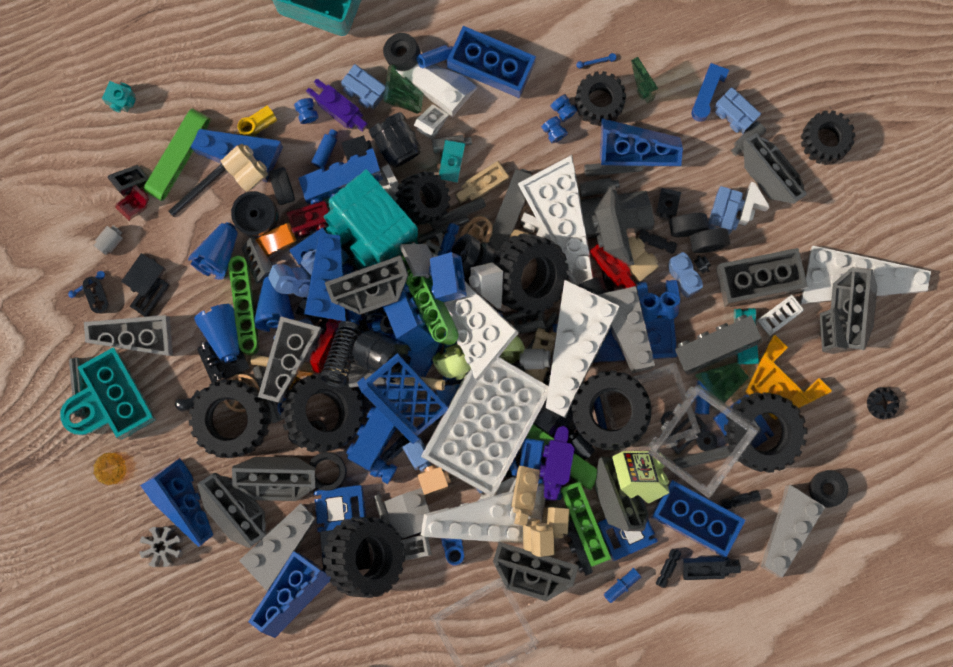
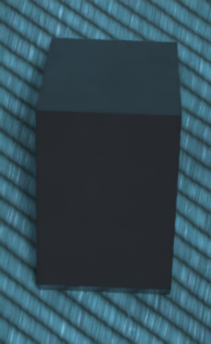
M138 165L115 172L107 177L124 198L131 193L135 185L141 188L149 179Z

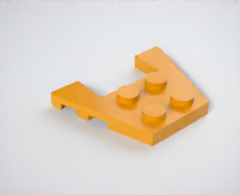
M774 335L745 391L749 396L752 393L763 392L780 395L791 400L793 405L800 408L829 394L832 390L820 378H817L803 392L774 363L788 348ZM768 413L774 420L778 419L777 416Z

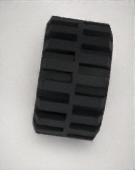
M599 71L594 72L593 76L588 74L586 79L581 80L580 86L578 85L575 106L578 108L579 116L583 115V120H590L592 125L596 122L598 126H601L602 119L615 121L623 111L626 102L625 87L621 85L619 78L614 79L615 75L612 73L610 76L606 75L607 72L605 71L602 74H599ZM597 90L605 91L610 95L612 103L606 107H597L591 103L589 95Z
M828 110L821 114L817 113L811 118L801 134V139H803L801 146L805 147V155L809 153L810 160L815 158L816 163L824 162V165H829L830 162L834 164L838 160H842L855 142L853 140L855 132H852L854 126L853 124H848L850 122L848 117L844 119V114L836 115V111L832 110L828 113ZM828 129L834 132L838 139L837 146L829 147L821 143L818 138V130Z
M423 171L408 176L397 187L399 191L396 192L395 196L398 197V200L395 201L415 225H423L441 219L442 216L446 215V209L450 207L448 203L451 200L450 196H448L450 191L449 188L445 187L446 182L444 180L441 181V177L431 171ZM420 190L426 198V206L421 201Z

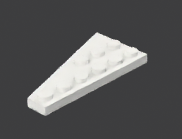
M570 155L519 182L518 185L547 239L554 241L555 244L562 248V252L565 253L567 258L565 263H568L569 267L567 275H569L571 283L577 286L593 279L594 276L573 156Z
M812 246L805 276L808 287L802 291L800 305L831 301L833 283L851 267L873 269L877 283V296L928 291L931 271Z
M465 282L467 296L444 303L459 333L457 343L465 354L464 357L473 371L472 374L475 380L479 381L519 332Z
M564 280L546 403L547 409L563 417H566L574 401L575 393L580 389L579 387L583 383L620 309V306Z
M544 483L538 484L534 510L532 511V516H529L528 519L537 518L540 519V522L542 521L545 504ZM506 492L480 499L477 502L464 503L458 507L445 508L424 514L421 535L435 538L523 544V525L514 524L516 513L513 512V507H511L514 492Z

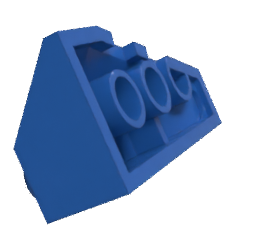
M179 458L140 486L151 502L199 547L213 536V532L206 513L201 510L198 501L200 496L198 493H195L192 485L194 481L192 474L181 458Z

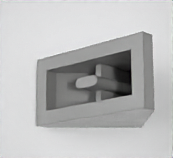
M417 536L400 540L401 544H404L403 556H405V560L432 556L429 537Z

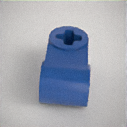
M441 538L447 562L452 566L461 565L464 561L463 540ZM452 551L460 552L461 558L459 561L453 562L449 559Z

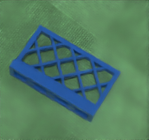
M398 353L367 379L363 377L357 382L361 392L412 444L419 440L418 435L448 410V406ZM399 361L402 365V371L391 372V367ZM379 377H386L385 386H376L373 382ZM390 377H401L400 386H389ZM405 377H414V386H404ZM388 391H399L398 399H389ZM403 391H413L412 399H402ZM417 391H427V399H416ZM401 404H411V412H401ZM426 404L425 412H415V405ZM430 404H439L441 406L436 412H429ZM414 417H424L423 423L416 427L413 424Z

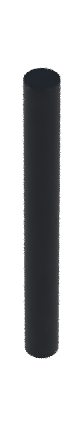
M222 163L168 212L174 217L226 171Z

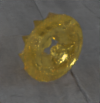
M104 453L97 457L93 465V474L97 481L105 485L119 483L126 474V463L116 453ZM107 461L111 466H118L112 469L111 475L109 472L102 471L107 468Z

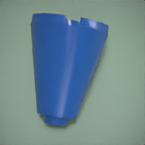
M228 222L221 223L191 253L188 261L192 260L191 265L208 277L210 274L216 275L214 279H224L238 235L236 227Z
M265 277L254 319L255 327L270 332V328H276L277 331L280 317L295 320L288 294L277 292L269 278Z
M229 303L211 307V311L205 313V310L198 313L194 317L195 323L221 361L225 360V363L236 360V356L239 355V345L233 305L231 306Z

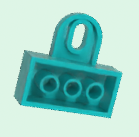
M114 347L77 367L88 388L68 398L60 411L63 426L69 432L80 436L91 434L109 424L116 438L123 440L156 421L154 414L121 355ZM84 407L90 408L91 413L89 417L79 423H72V414Z

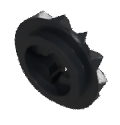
M876 388L867 398V408L875 418L886 420L895 416L899 410L900 400L897 397V393L893 392L890 388ZM882 397L885 401H891V403L886 405V409L882 405H876V403L882 401Z

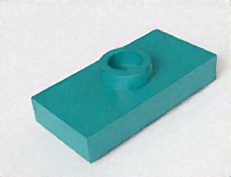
M445 139L439 170L440 180L458 183L465 147L464 142Z

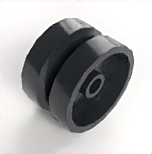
M250 191L240 195L234 201L231 209V219L235 227L243 234L256 239L277 227L279 211L275 203L264 193Z
M470 234L461 236L451 252L461 256L464 280L468 284H470L471 267L494 263V247L486 242H480L478 238Z

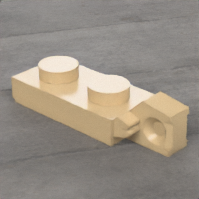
M497 161L465 181V184L462 185L463 190L456 194V198L460 204L468 199L474 201L508 180L509 175L500 162Z
M524 466L518 467L511 505L513 512L516 513L514 524L527 525L528 517L532 516L540 470Z

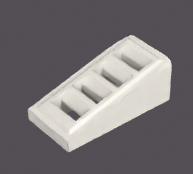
M790 295L757 321L766 333L771 336L804 310L796 299ZM787 303H789V305L792 307L795 313H792V311L786 305ZM781 307H782V309L785 311V313L789 316L787 319H786L785 316L782 314V312L779 310ZM773 313H776V315L782 321L780 324L772 315ZM767 318L771 320V322L775 325V328H772L769 325V323L766 321Z

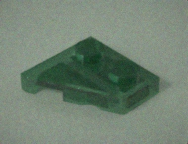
M639 57L631 60L638 88L637 93L648 104L655 99L658 87Z
M395 65L388 66L383 102L416 114L420 113L424 93L415 87L406 76L403 78L396 71L397 67Z
M737 362L695 375L720 405L725 404L749 378Z

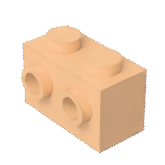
M436 465L425 468V472L418 475L425 497L449 489L447 484L451 483L447 471H442V468H437Z

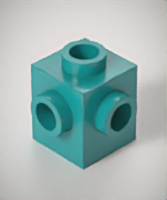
M109 81L102 100L113 111L128 113L129 109L134 106L136 97L131 86L122 82L119 85Z

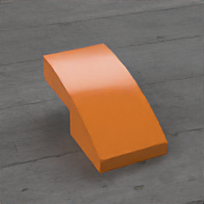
M286 223L256 239V242L266 256L269 257L278 250L286 249L295 243L296 239L290 224Z

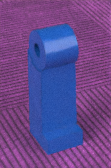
M710 63L691 112L694 120L702 122L707 119L711 110L709 104L718 81H725L729 69Z

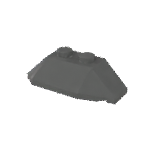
M758 133L743 141L744 168L769 199L795 204L807 195L801 176L776 145L762 138Z
M613 185L608 187L594 211L595 216H592L594 227H598L600 235L597 236L599 247H603L605 252L631 266L634 265L616 187Z
M400 255L325 282V286L332 303L362 314L399 301L408 278V272Z
M851 267L833 283L831 309L836 308L838 311L847 348L865 350L874 327L877 283L873 269Z
M256 456L232 466L233 487L240 489L254 500L297 501L316 487L315 468L297 457Z
M601 457L598 462L595 490L608 524L624 531H644L649 513L643 499L639 495L630 498L620 488L613 458Z
M212 473L197 484L204 509L231 541L251 548L266 536L265 511L253 498L244 494L240 489L233 487L232 478Z
M502 542L498 543L493 559L495 568L506 590L545 602L573 587L579 567L578 565L548 556L538 557L533 555L531 551Z

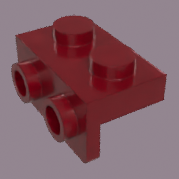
M325 200L287 212L294 236L305 237L310 234V231L320 230L321 228L326 230L329 225L324 216L329 211Z

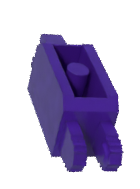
M315 79V85L323 90L321 94L318 95L311 88H308L306 92L317 102V105L345 128L352 129L355 126L364 132L368 124L361 119L363 114L359 108L329 84L325 85L319 79Z
M564 426L557 428L554 441L550 440L549 445L545 444L543 457H546L545 465H541L539 477L543 478L544 498L549 500H557L561 486L569 482L574 447L572 444L567 443L569 430Z

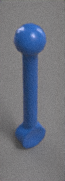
M611 53L608 57L586 62L578 61L576 66L581 69L586 65L609 60L614 62L616 55Z
M98 271L95 277L97 279H104L105 273ZM80 286L74 291H69L68 296L74 298L78 292L83 290V287Z

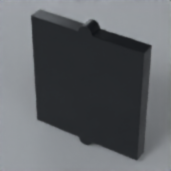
M141 253L121 282L130 287L132 292L136 291L146 298L166 269L156 263L154 258L150 259Z

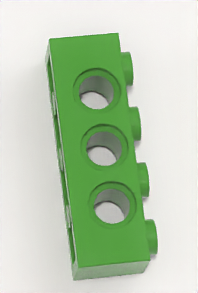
M580 481L561 488V496L566 508L570 509L569 516L576 527L591 567L610 560L611 557Z

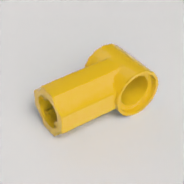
M267 105L250 117L240 119L237 128L240 135L256 137L257 133L275 123L277 118ZM245 126L252 127V130L249 132L242 131Z

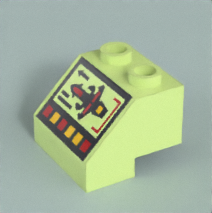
M622 451L612 456L620 488L630 498L639 495L649 504L670 493L667 485L669 480L663 472L664 463L659 456L656 457L651 451Z

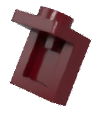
M135 185L129 195L116 203L115 208L130 221L147 209L148 195L144 190H140Z

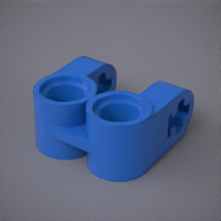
M666 280V292L661 297L648 293L647 282L636 283V290L645 321H653L658 316L668 320L678 316L680 296L677 280Z

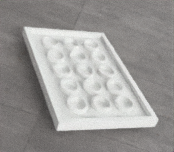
M499 357L479 381L475 380L472 369L466 373L448 406V410L444 413L421 455L422 458L489 496H494L541 410L548 396L549 386Z

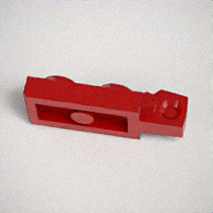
M598 244L589 251L591 256L617 286L621 285L623 289L636 286L630 278L632 276L630 273L631 269L625 263L605 252L603 247L600 248Z
M328 320L325 324L326 331L324 334H321L316 351L311 353L310 363L313 371L316 373H321L324 368L327 356L329 355L328 352L332 347L331 344L341 320Z

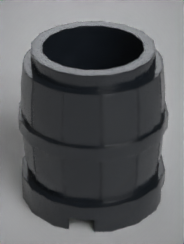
M402 112L385 118L386 121L381 124L377 123L368 131L371 138L375 140L381 155L384 156L385 160L393 168L406 164L421 153V147L415 137V133L407 124L406 117Z
M373 330L363 332L353 346L352 355L355 362L372 374L397 353L408 365L411 362V357L408 356V350L411 351V348L407 344ZM399 361L391 367V372L402 371V365ZM390 377V383L396 382L393 380L396 377Z

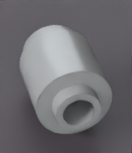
M114 225L111 228L106 226L95 239L96 243L93 246L107 255L123 239L120 236L122 232Z
M524 349V353L520 354V365L524 366L525 370L550 367V351H545V349Z

